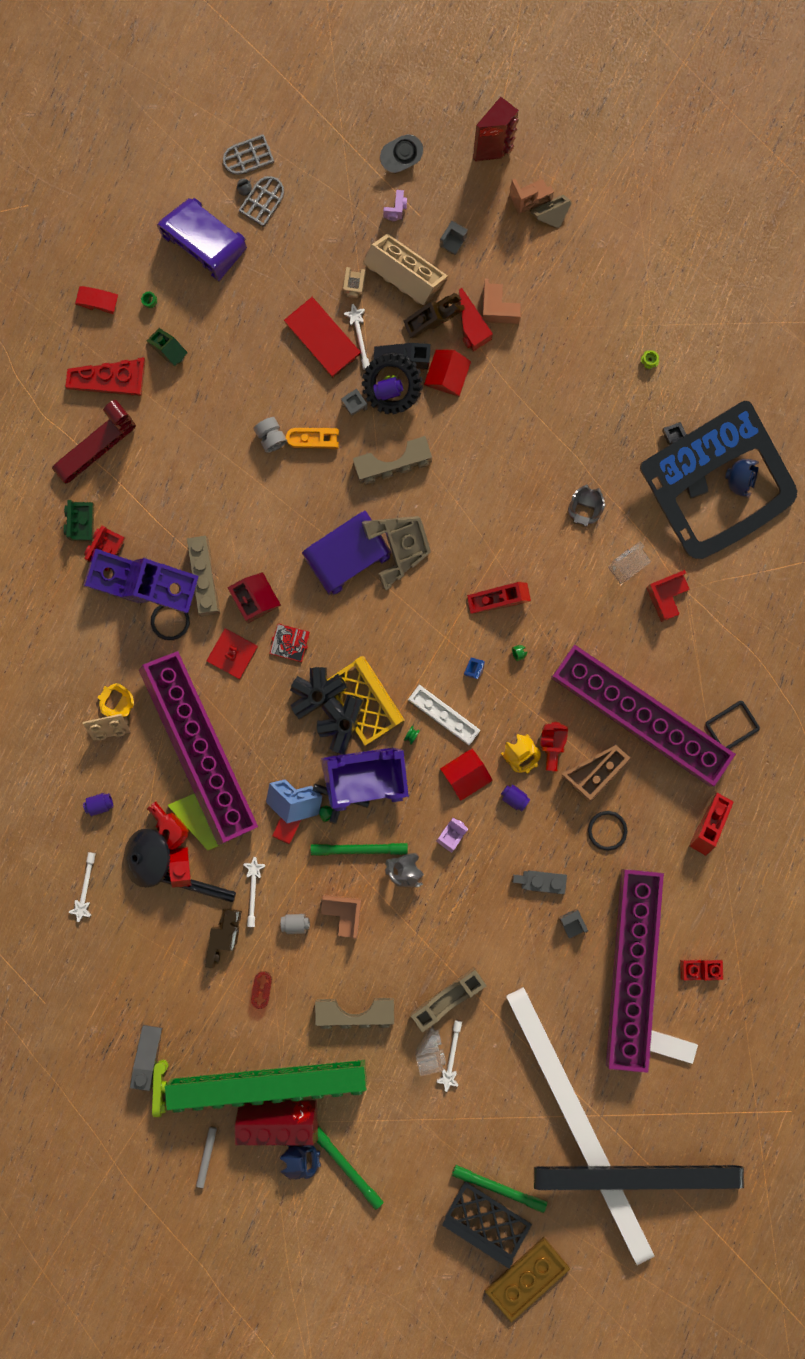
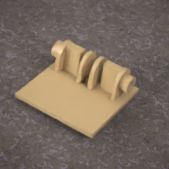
M121 714L83 722L93 740H104L107 737L123 736L126 733H131L127 725V716L123 717Z

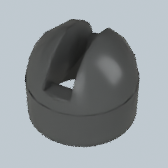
M243 178L238 181L237 191L240 195L246 196L252 191L249 180Z

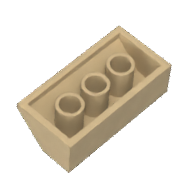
M386 234L371 245L363 261L371 271L378 273L385 281L394 284L401 292L408 294L415 302L425 305L433 298L448 277V275L389 234Z

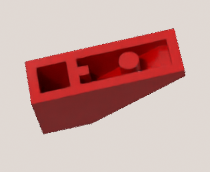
M461 288L458 293L462 299L459 301V306L464 305L465 307L460 312L462 340L467 348L470 347L472 351H475L491 341L493 333L463 288Z
M515 582L467 595L471 614L531 601L528 584L525 582Z
M719 793L715 794L694 833L689 847L705 856L716 847L734 803L732 800Z

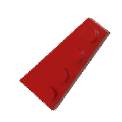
M142 357L137 360H122L117 363H102V365L97 366L89 365L67 369L65 388L69 390L142 396L146 359Z

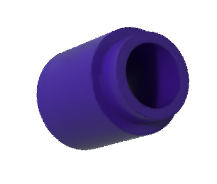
M396 377L379 381L374 385V393L377 400H387L400 396L401 391H403L402 382L397 380Z
M513 784L510 787L507 785L501 793L503 796L502 801L516 811L520 810L522 812L530 801L527 794Z
M101 793L88 797L86 802L83 803L85 813H89L90 816L102 814L114 808L110 793Z

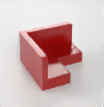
M685 570L651 583L646 587L661 622L680 614L673 597L690 590L684 577L686 574Z

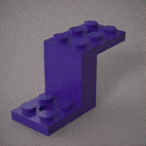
M94 549L83 586L135 603L152 602L188 613L199 576L146 558L132 561ZM105 568H110L113 572L110 579L105 578L103 575ZM172 583L177 584L179 587L177 594L170 592V585Z

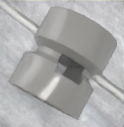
M275 417L267 418L253 428L257 437L262 439L261 444L266 453L273 452L287 443L284 433L279 431L280 426Z

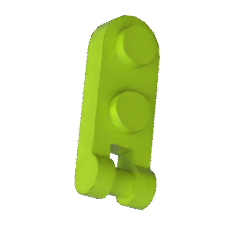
M160 1060L154 1066L153 1117H162V1113H166V1101H163L165 1085L167 1084V1081H164V1074L169 1067L166 1060Z

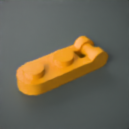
M291 428L286 433L287 443L293 448L339 449V442H337L339 429ZM324 435L330 436L329 441H324Z

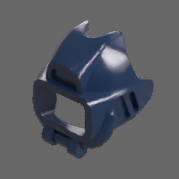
M287 1145L289 1148L280 1157L287 1164V1168L282 1170L281 1173L288 1177V1179H308L314 1176L317 1167H321V1162L319 1161L320 1151H316L313 1145ZM311 1152L312 1168L307 1170L306 1154Z

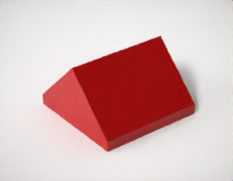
M435 350L424 386L460 397L471 361L455 350Z
M473 748L440 768L460 801L493 781L484 763Z

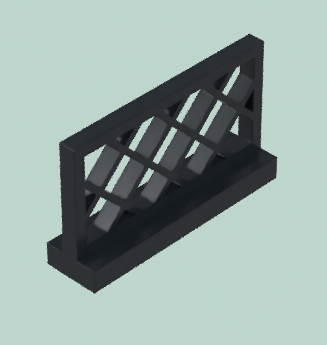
M465 1181L445 1216L439 1222L442 1226L509 1269L513 1263L514 1256L532 1226L531 1223ZM466 1187L473 1191L475 1200L464 1202L462 1194ZM476 1194L480 1195L483 1198L477 1199ZM489 1201L491 1211L481 1213L478 1202ZM476 1203L478 1214L467 1217L465 1205ZM493 1204L497 1206L499 1209L494 1210ZM462 1206L464 1218L455 1219L450 1216L454 1208ZM499 1211L506 1212L508 1221L497 1224L495 1213ZM492 1214L495 1225L484 1227L482 1216ZM479 1217L481 1228L472 1230L468 1220ZM520 1221L526 1225L522 1233L514 1235L512 1223ZM509 1224L511 1236L501 1238L498 1227ZM496 1228L498 1239L489 1241L486 1238L485 1230ZM513 1239L514 1247L509 1254L503 1249L502 1241Z

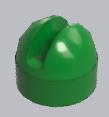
M148 291L141 296V302L147 308H154L157 305V297Z
M517 645L511 649L513 657L517 662L527 656V652H524L526 647L523 645Z
M324 806L319 811V816L323 822L330 820L333 808L330 806Z

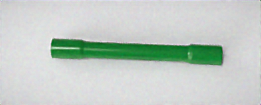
M408 843L311 844V856L337 854L407 855Z
M318 1126L317 1143L361 1191L369 1204L377 1210L384 1201L364 1181L333 1145L330 1138Z
M455 1164L451 1176L473 1183L525 1204L527 1207L544 1213L548 1202L527 1195L475 1174L471 1170Z

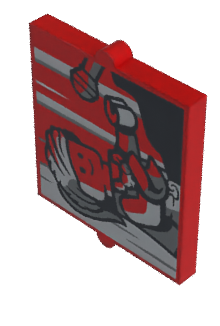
M277 624L275 635L272 637L273 642L270 654L302 662L305 649H308L307 642L310 632Z

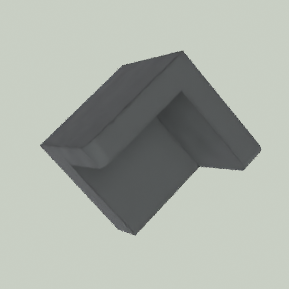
M451 221L440 238V247L456 255L467 238L468 230Z
M357 388L341 398L342 406L346 407L351 416L362 409L364 411L367 410V403Z
M577 909L559 917L569 938L582 932H588Z

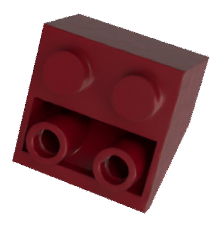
M263 572L246 577L227 587L248 624L281 606Z

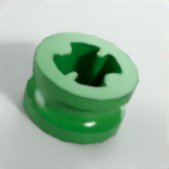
M411 726L404 741H409L410 745H412L420 730H415L414 726Z

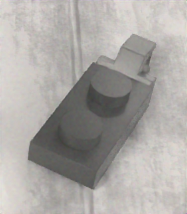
M530 870L523 871V875L513 874L512 882L522 884V889L565 894L567 875Z

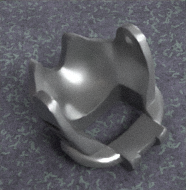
M586 484L573 494L568 507L569 515L574 519L573 523H579L587 527L588 524L599 520L605 507L600 488L592 490ZM577 504L594 509L593 516L587 518L576 514Z
M416 853L386 860L387 868L385 873L389 875L391 881L396 886L419 887L423 885L422 882H418V879L424 874L415 864L419 859ZM394 867L398 870V875L393 873Z

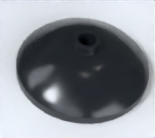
M141 829L136 831L126 844L124 850L125 870L131 881L140 887L147 888L158 885L165 878L169 869V847L165 838L158 831Z

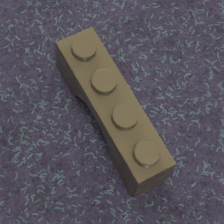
M426 436L407 441L404 454L393 462L380 461L372 453L353 458L359 482L365 485L375 482L377 478H390L393 476V473H407L416 466L419 468L429 465V462H432V455Z
M206 535L187 538L192 574L199 576L195 588L198 613L202 617L220 614L218 595L212 573L209 539Z
M472 968L411 1012V1017L419 1029L424 1032L456 1005L471 998L485 988L486 984L476 969Z
M374 998L370 1008L360 1014L345 1012L340 1008L336 999H316V1026H320V1029H331L332 1025H340L342 1029L351 1028V1025H359V1028H371V1025L389 1028L390 1024H394V998Z

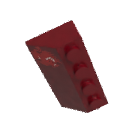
M500 97L476 125L473 151L474 161L502 159L505 154H510L514 148L513 142L516 138L515 133L517 131L516 125L519 121V110L503 97Z
M267 1100L260 1105H252V1102H247L243 1106L238 1107L235 1121V1145H314L318 1140L317 1100H284L280 1103H272V1100Z

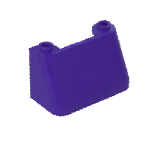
M188 198L157 224L161 237L168 242L171 240L173 244L176 243L202 263L205 269L213 272L211 276L218 282L247 249L244 236L239 232L234 233L206 211L196 198H193V200Z
M366 511L357 514L302 552L305 561L328 595L332 593L336 595L343 590L342 586L346 581L373 563L381 562L383 564L391 558L392 552L382 535L370 540L366 538L361 522L372 520Z
M385 748L321 758L330 806L335 808V811L346 810V806H349L350 803L382 798L391 799L392 802L403 801L404 797H409L404 751L401 749Z

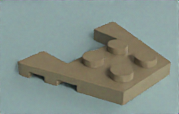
M418 516L361 522L366 538L369 540L386 533L396 565L378 573L382 587L385 590H388L394 581L401 579L409 568L416 566L431 553L421 518Z

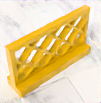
M360 656L353 663L327 679L328 681L337 674L341 676L345 673V676L342 677L345 683L346 681L357 682L355 694L345 692L344 690L341 692L340 697L339 695L335 696L342 706H344V694L367 699L365 710H360L364 712L362 723L357 722L358 725L355 729L365 746L405 721L364 656ZM354 666L359 672L357 680L347 678L349 670ZM360 683L368 686V696L358 694ZM370 699L379 703L378 712L368 710ZM367 713L377 715L375 726L365 724ZM380 716L388 717L391 725L386 728L379 727ZM364 726L375 728L373 736L368 740L363 734Z

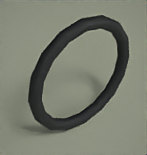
M159 605L155 608L151 615V626L153 632L158 637L173 641L181 638L187 632L190 617L188 613H184L186 625L181 633L173 637L160 634L155 626V616L165 606Z
M612 811L599 812L591 819L588 826L589 839L593 845L606 851L615 850L620 847L626 840L628 833L627 824L623 817ZM612 815L622 823L623 837L616 845L602 846L593 838L592 826L600 816Z

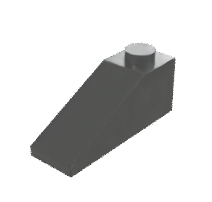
M143 1025L133 1066L130 1088L150 1091L153 1088L154 1066L158 1061L162 1027Z

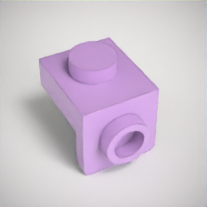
M396 190L395 208L384 207V218L390 221L402 220L403 209H407V198L404 197V190Z
M452 818L436 842L452 853L468 831V828L462 821Z

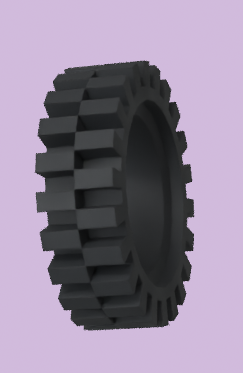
M387 353L377 357L366 367V373L362 376L364 378L362 386L365 389L362 391L363 394L367 395V398H365L367 402L371 401V406L373 408L377 407V411H384L385 414L402 413L417 402L421 395L420 391L423 388V385H421L423 379L419 376L421 373L420 369H416L415 366L417 364L415 362L412 363L410 361L411 358H405L403 354ZM394 366L405 373L409 385L407 394L401 400H377L374 393V385H376L378 373L384 367Z

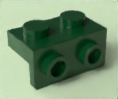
M68 500L67 505L64 507V514L67 517V524H64V535L70 541H93L94 503Z

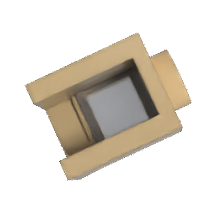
M346 267L343 291L347 294V297L358 298V295L363 296L366 277L364 269H361L360 273L353 272L350 267Z

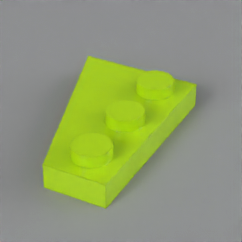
M195 794L168 805L207 850L218 847Z

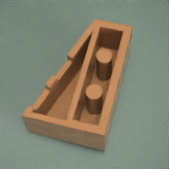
M615 745L571 770L562 773V777L591 803L630 762V757Z

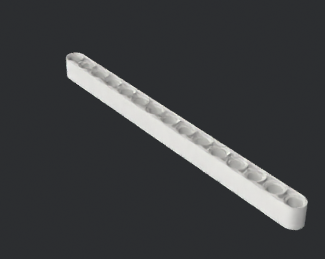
M524 987L507 995L509 1004L588 1166H611ZM600 1190L636 1264L639 1265L655 1257L623 1190Z

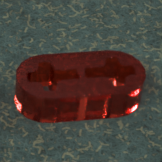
M267 971L259 972L254 979L251 1003L257 1009H263L269 1003L272 976ZM262 975H266L265 978L269 980V982L264 984V988H261V981H258V978H261ZM260 991L263 992L262 998L266 1000L261 1005L255 1000L259 996Z

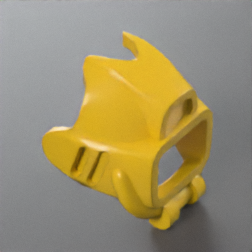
M118 683L112 684L109 687L104 686L101 695L97 697L100 700L99 707L101 713L107 717L121 714L123 717L128 716L134 706L131 692ZM117 690L122 693V697L115 709L112 710L105 706V702L111 692Z
M517 734V743L511 744L506 742L505 752H502L501 756L511 766L513 771L517 773L526 772L528 774L534 767L539 766L538 761L540 760L541 752L528 734L525 736ZM532 755L534 756V759L529 764L523 767L520 766L522 762Z

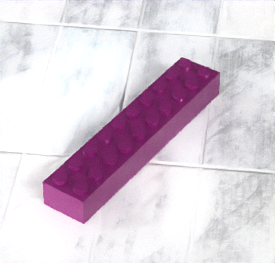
M575 644L551 677L561 686L709 787L716 785L736 755Z
M177 651L143 664L139 669L140 675L218 846L256 829L258 825L179 652Z
M621 869L606 1066L609 1069L649 1073L664 873Z

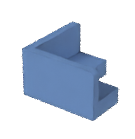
M281 780L269 783L266 803L286 823L317 816L320 811L322 795L312 791L313 786L295 789L288 781Z

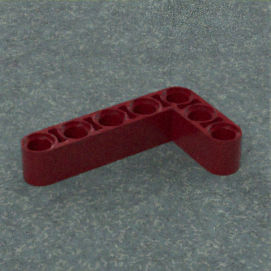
M117 400L109 402L103 409L109 420L53 465L52 470L64 484L75 479L136 427L132 418Z

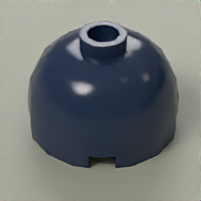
M741 459L735 462L732 468L727 469L725 479H728V486L734 494L747 498L751 496L752 493L749 492V489L755 486L759 467L755 465L759 464V461Z

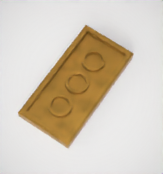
M542 1237L511 1265L510 1269L508 1268L485 1289V1292L512 1323L570 1270V1266L546 1238Z

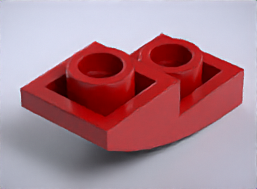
M79 286L75 305L90 310L95 308L113 314L118 294Z
M280 818L272 837L290 844L301 820L286 823Z
M680 960L681 980H723V960Z

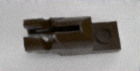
M453 293L450 296L444 297L439 302H429L405 319L403 322L410 338L417 337L427 329H436L465 309L464 305L458 306L456 304L462 300L460 296Z
M233 909L222 910L218 924L220 927H212L210 930L206 968H214L216 964H219L220 952H217L218 949L232 951L237 945L240 927L238 925L235 926L232 922L240 921L242 911Z

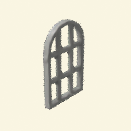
M264 134L229 147L223 156L224 166L227 171L236 175L274 163ZM263 138L265 143L253 147V141ZM249 143V149L238 152L237 147ZM266 146L268 152L257 156L255 153L256 149ZM235 150L233 155L226 157L229 151ZM252 151L253 157L242 162L240 156ZM270 155L271 160L259 163L260 158ZM237 157L239 160L237 164L229 167L226 165V160ZM256 161V166L245 169L244 165L246 163ZM241 166L243 171H233L231 169Z
M272 176L261 178L254 185L252 191L240 207L239 212L264 227L284 196V187L281 181ZM268 180L265 187L259 185L261 182ZM272 180L277 181L279 184L274 191L269 192L266 190ZM281 186L282 194L279 198L275 194ZM256 188L262 190L257 199L253 200L250 198ZM267 193L270 195L265 205L258 203L263 194ZM272 199L278 200L272 210L266 208ZM249 200L253 205L246 213L243 211V208ZM254 207L262 208L256 218L250 215ZM267 211L269 215L262 223L258 219L263 212Z

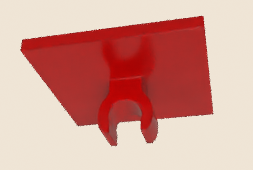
M224 628L207 662L240 679L258 646Z

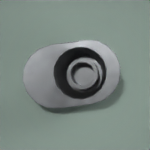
M407 134L394 139L381 150V164L389 172H400L420 161L423 155V145L419 138L414 135Z

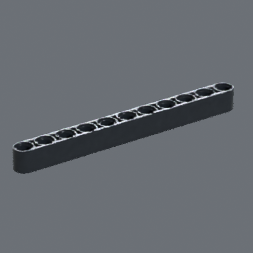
M739 1165L534 1167V1189L744 1188V1167Z

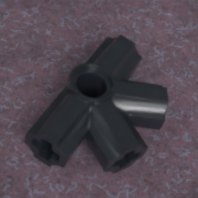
M326 667L309 668L310 682L297 676L291 685L290 691L302 698L290 706L298 719H302L346 690L348 687L343 678L337 674L327 681ZM318 692H321L323 698L321 701L317 702L315 698L316 694Z
M347 694L344 706L336 697H333L323 705L322 709L330 719L317 721L316 727L320 738L334 735L329 748L332 751L346 754L353 731L357 728V719L364 699ZM345 719L350 722L349 729H346L343 725Z

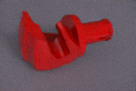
M559 722L545 724L542 728L541 751L547 753L546 771H558V755L565 751L563 748L567 742L568 727Z
M157 801L147 808L158 821L155 828L159 830V833L164 837L167 830L170 832L167 841L169 849L174 850L182 845L189 835V829L174 813L166 814Z

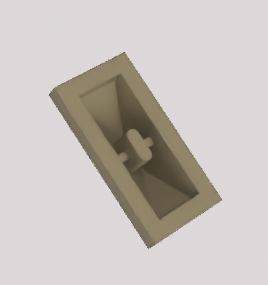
M561 195L530 211L538 220L560 228L571 206V200L565 195Z

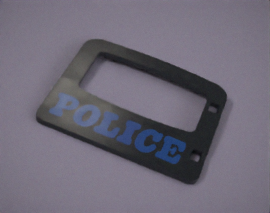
M742 401L640 464V471L649 484L653 495L673 531L679 538L683 549L694 559L706 558L739 541L782 513L797 498L796 485L753 405L749 401ZM753 449L758 450L779 488L778 495L735 525L706 540L698 541L679 508L676 497L693 483L728 461ZM656 477L662 486L656 489L652 482V479ZM683 529H686L690 536L687 540L684 539L680 532Z

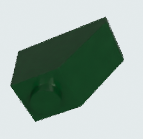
M161 328L147 340L166 361L174 366L181 363L188 354L172 335Z

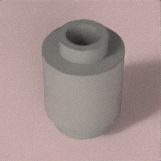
M286 914L285 917H281V931L286 932V934H304L306 929L310 928V920L306 918L305 914Z

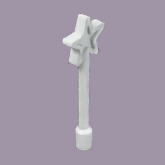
M352 304L351 311L345 312L344 316L350 318V326L355 323L362 355V367L365 370L370 363L366 356L359 322L364 323L361 315L365 312V309L357 310L355 305Z
M88 852L87 868L80 902L75 900V909L69 911L70 914H76L77 922H80L83 916H91L87 910L90 902L85 903L91 868L96 853Z
M256 857L253 858L251 864H243L249 869L247 877L251 876L250 909L247 927H255L256 876L261 878L260 869L266 866L265 864H258Z
M458 1020L454 1021V1035L447 1071L442 1069L443 1077L437 1079V1083L444 1084L445 1092L448 1091L450 1085L458 1086V1083L454 1080L457 1072H452L458 1034L461 1032L462 1021Z

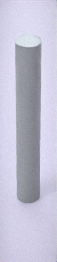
M209 1127L196 1184L198 1188H204L217 1131L216 1127Z

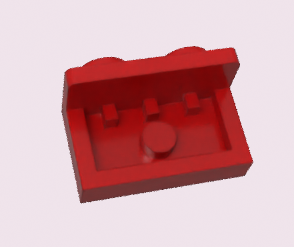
M102 525L100 529L98 528L93 535L94 541L91 546L89 545L86 548L84 559L90 563L94 549L117 556L126 538ZM105 568L104 570L109 572L110 568Z

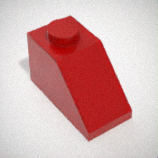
M188 847L174 850L169 849V869L172 888L192 886Z

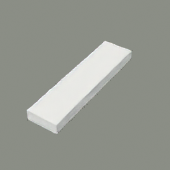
M418 685L408 701L467 745H470L481 731L421 685Z
M652 1030L650 1051L693 1064L698 1044Z

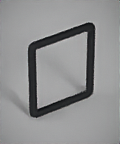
M738 701L705 723L713 739L720 743L709 724L742 705L756 728L726 746L728 749L760 730V726L743 701Z

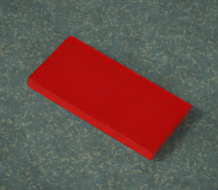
M313 296L284 319V323L332 378L361 355L359 349Z

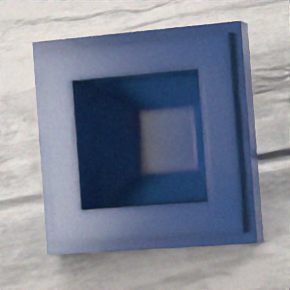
M471 657L464 675L478 679L483 673L485 661Z

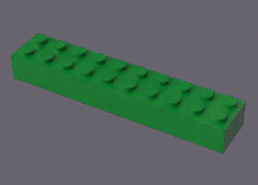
M365 1060L171 1078L165 1085L167 1110H172L173 1113L183 1112L185 1108H192L193 1111L203 1110L205 1106L219 1109L223 1108L226 1104H232V1107H239L247 1102H252V1105H260L267 1100H272V1103H280L288 1098H291L292 1101L303 1100V1097L311 1096V1099H321L323 1095L331 1094V1097H341L343 1093L350 1092L351 1095H361L363 1091L367 1090Z

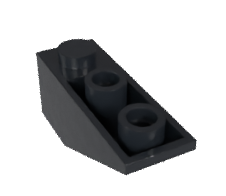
M404 343L374 346L373 360L387 353L403 354V357H409L412 363L415 362L417 364L415 366L417 369H429L431 344Z

